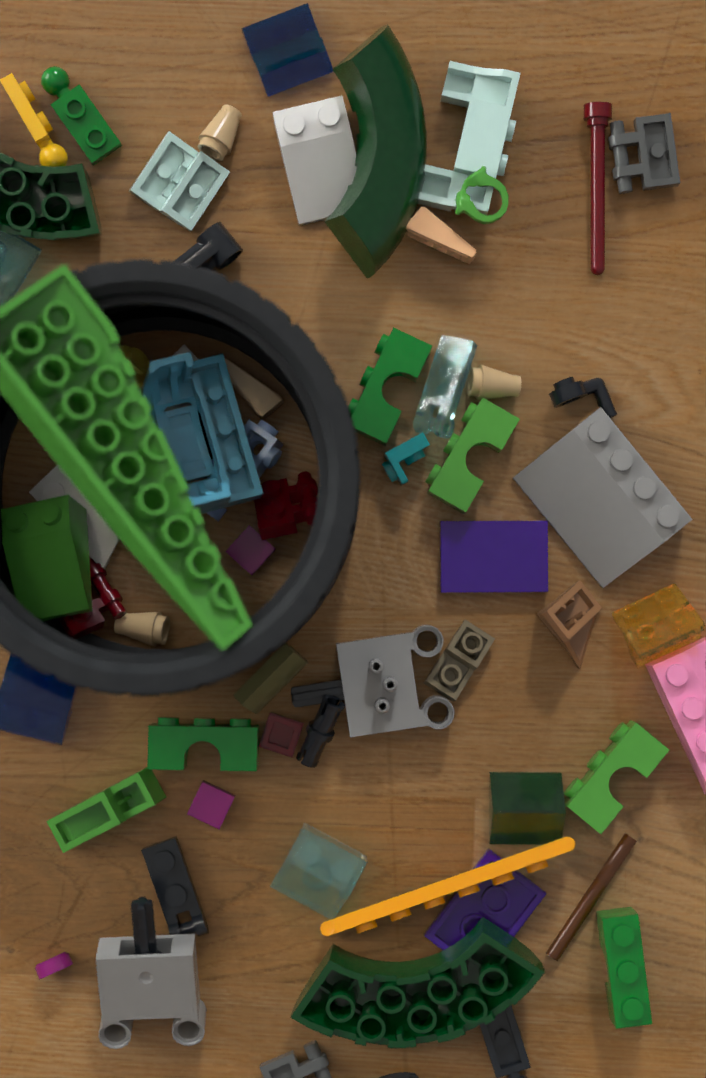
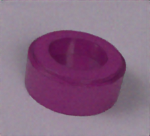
M64 952L35 965V970L40 980L73 965L69 953Z

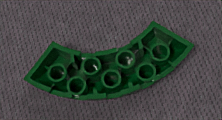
M388 24L379 28L332 69L347 94L352 113L356 112L359 133L356 134L355 166H357L354 180L352 185L348 186L339 205L324 222L366 278L373 276L382 267L402 241L407 231L406 226L414 216L419 203L418 198L420 192H422L425 179L424 168L427 161V131L419 87L408 58Z
M0 152V231L27 238L48 240L81 239L102 235L91 182L83 164L58 167L32 166L18 162Z
M484 917L465 937L454 945L434 955L416 960L401 962L372 960L345 951L333 944L299 995L290 1018L331 1038L332 1035L353 1040L356 1045L366 1046V1043L388 1045V1048L417 1047L419 1043H428L438 1040V1043L466 1035V1031L483 1023L487 1025L494 1021L495 1016L512 1004L516 1005L534 987L545 973L542 962L527 946Z

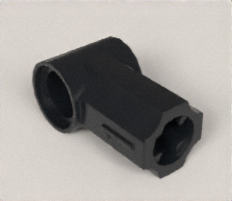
M217 222L207 228L197 238L196 244L173 262L189 264L194 268L201 267L211 271L221 270L236 260L243 252V249L221 222Z

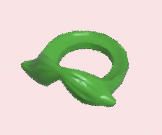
M482 166L478 171L466 178L462 189L456 194L455 214L465 213L481 224L496 222L506 213L509 205V195L506 187L499 180L489 176L486 173V167ZM468 186H490L495 188L502 198L499 211L493 215L480 213L470 200V196L466 193Z

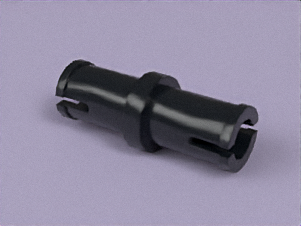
M331 695L323 696L322 703L314 720L309 721L306 727L307 736L296 756V759L301 761L302 765L311 768L317 767L326 743L332 741L335 734L333 728L345 706L343 701L339 702V698Z

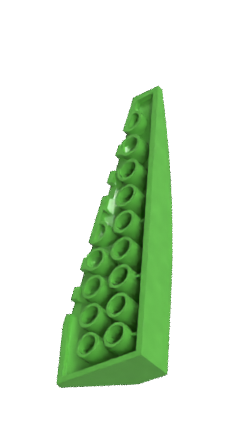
M63 264L0 307V392L107 525L175 602L222 651L252 626V623L232 580L226 577L219 562L221 556L215 544H211L202 525L205 522L198 507L194 508L187 493V490H189L162 430L157 428L150 413L152 408L146 395L142 396L133 377L135 375L134 369L129 359L125 360L118 344L120 339L114 327L68 267Z

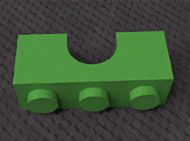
M483 397L478 405L471 402L461 419L462 422L466 423L461 435L453 433L443 452L448 454L446 461L442 467L435 464L425 481L431 485L427 493L460 513L465 514L484 482L468 470L466 466L468 450L482 445L500 453L520 419Z
M632 720L627 724L622 722L615 728L609 737L612 743L604 752L598 750L587 763V767L590 770L581 780L575 778L564 792L567 798L563 803L600 834L603 833L624 807L610 793L609 780L612 774L620 768L631 767L647 778L669 752L666 746Z

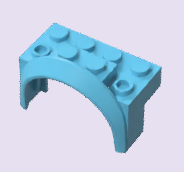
M191 352L150 361L143 382L142 396L146 395L152 408L150 413L157 428L162 430L186 483L210 477L197 482L187 483L189 488L187 493L194 508L198 507L200 513L203 514L260 499L263 491L224 355L220 354L193 361ZM186 402L192 404L186 407L165 411L166 407ZM198 411H199V413H200V415H201V418H202V422H203V425H204V429H205V432H206V436H207L208 443H209V446H210V450H211V453H212V457H213V460H214V467H213V464H212V461H211V458H210V455H209V452H208V449H207V446H206V442H205V439H204L203 431H202L201 424H200V420H199Z

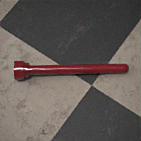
M590 102L583 105V120L587 122V127L591 128L590 269L594 275H601L605 270V128L609 126V121L612 120V104L609 102Z

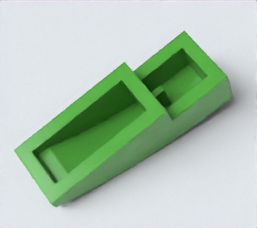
M146 767L46 821L62 852L64 853L100 835L165 799L166 795L153 771Z

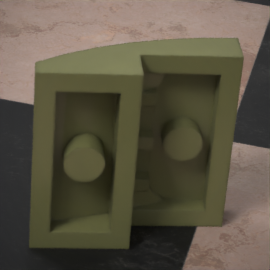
M284 643L233 696L242 706L258 714L308 664V661L293 647Z

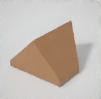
M579 580L540 610L537 616L577 667L581 669L596 614L602 607L581 580Z

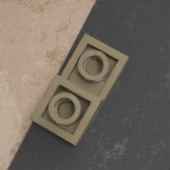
M465 619L432 668L424 684L450 701L455 702L474 670L480 665L495 638Z

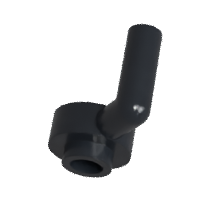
M569 377L553 384L555 390L549 394L554 408L570 404L587 395L594 394L599 408L601 407L610 418L617 415L605 382L601 378L575 382L573 377Z

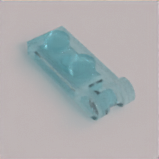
M441 335L414 417L413 428L416 432H423L424 434L434 432L436 436L447 439L452 436L455 428L453 419L478 346L472 340ZM435 408L439 409L437 417L433 418Z

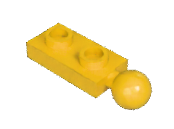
M12 73L0 79L4 89L41 150L39 154L41 166H66L68 161L67 152L61 145L53 143L48 133L53 131V128L43 111L38 114L35 113L30 103L36 99L25 80L18 83Z

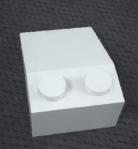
M342 95L272 112L299 226L327 219L341 202L348 186L352 185L356 174V151Z

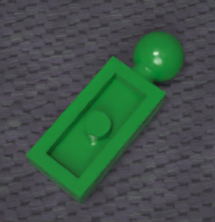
M53 66L43 72L41 77L43 89L48 94L58 96L59 98L50 105L93 166L122 146L81 85H77L72 90L69 89L70 79L64 69Z

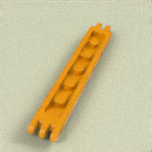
M564 837L323 922L320 926V931L323 935L330 936L355 927L358 934L378 927L376 919L389 915L391 922L412 915L410 907L423 903L425 910L444 904L446 903L444 896L457 891L459 898L478 892L480 891L478 884L491 879L495 886L514 879L512 872L526 867L528 874L549 867L547 859L572 851L576 846L575 840L571 837Z

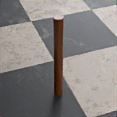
M626 833L623 835L547 950L546 954L554 960L558 961L634 847L637 841Z

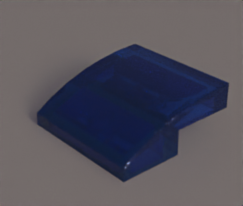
M308 3L241 29L267 97L334 72Z
M11 654L0 688V730L62 745L72 714L71 707L77 687L56 680L57 676L54 674L47 676L23 663V660L18 656Z

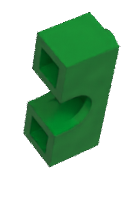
M394 327L390 336L383 333L374 352L380 355L374 368L370 366L366 368L359 384L365 389L359 400L352 398L349 404L350 415L356 433L384 446L387 445L402 411L385 401L382 395V387L387 380L393 377H405L416 383L431 352L432 345Z
M158 717V723H152L148 726L147 769L184 770L187 767V754L190 746L196 742L205 741L213 744L218 749L221 759L220 771L258 770L259 725H251L250 718H230V724H215V718L197 717L194 718V724H179V717Z
M632 907L596 911L600 947L604 953L608 982H605L609 1018L616 1029L652 1024L639 915Z

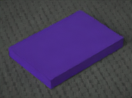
M440 521V593L548 592V521Z
M488 848L473 869L501 860L502 858ZM518 870L512 872L514 879L495 886L491 879L478 884L480 891L459 898L456 891L425 931L424 936L440 949L445 950L465 937L484 917L514 937L547 893Z

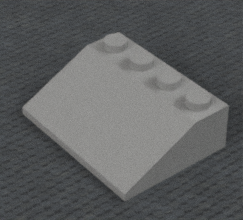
M601 407L513 477L514 481L601 588L607 586L693 520Z

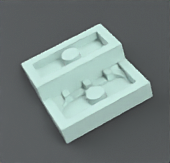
M169 131L129 192L177 224L192 231L230 171L202 151H196Z

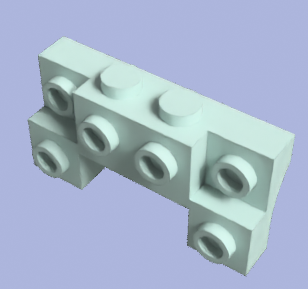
M453 61L449 62L441 102L466 107L468 110L453 171L425 164V179L422 192L419 194L418 204L451 212V209L456 210V194L462 189L466 178L478 171L482 166H485L486 173L495 179L497 175L504 176L508 155L502 154L504 142L512 141L516 120H511L510 116L521 73L506 69H490ZM468 186L466 193L470 196V200L480 213L487 215L494 188L490 186Z

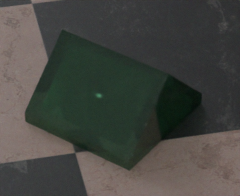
M489 772V844L544 845L562 838L566 809L561 772Z

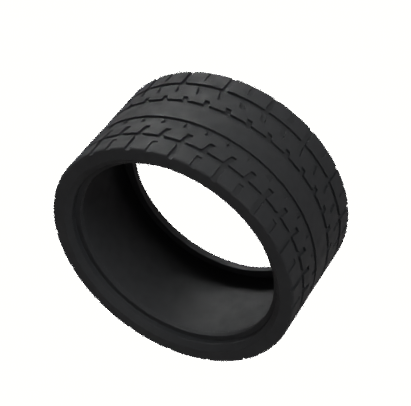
M149 259L123 260V262L117 263L111 261L86 266V270L80 272L76 269L71 271V273L112 324L118 337L147 331H179L212 338L232 346L253 358L285 387L303 414L316 446L319 464V494L316 514L309 539L288 579L277 593L256 614L249 618L252 626L226 649L221 651L212 640L203 644L176 649H145L126 646L103 639L92 633L74 640L68 637L58 618L41 622L25 609L15 597L2 544L1 509H3L2 480L6 453L11 436L20 417L0 392V646L13 656L21 658L23 663L47 676L54 674L57 676L56 680L82 689L90 688L95 692L124 695L125 693H130V696H160L161 694L191 691L205 685L209 686L246 670L286 643L311 619L333 588L351 546L359 505L360 458H358V442L350 409L341 386H337L335 383L336 376L323 354L319 353L316 349L315 343L297 323L293 325L290 322V316L270 300L260 297V293L236 280L232 283L227 280L225 275L205 268H194L189 264L161 260V263H154L153 260Z

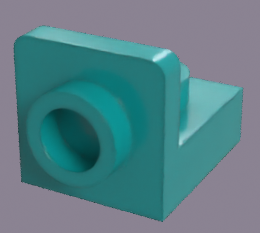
M423 432L384 454L387 461L382 463V466L391 482L398 480L401 486L408 482L399 464L400 462L405 461L407 466L426 456L423 450L430 444Z

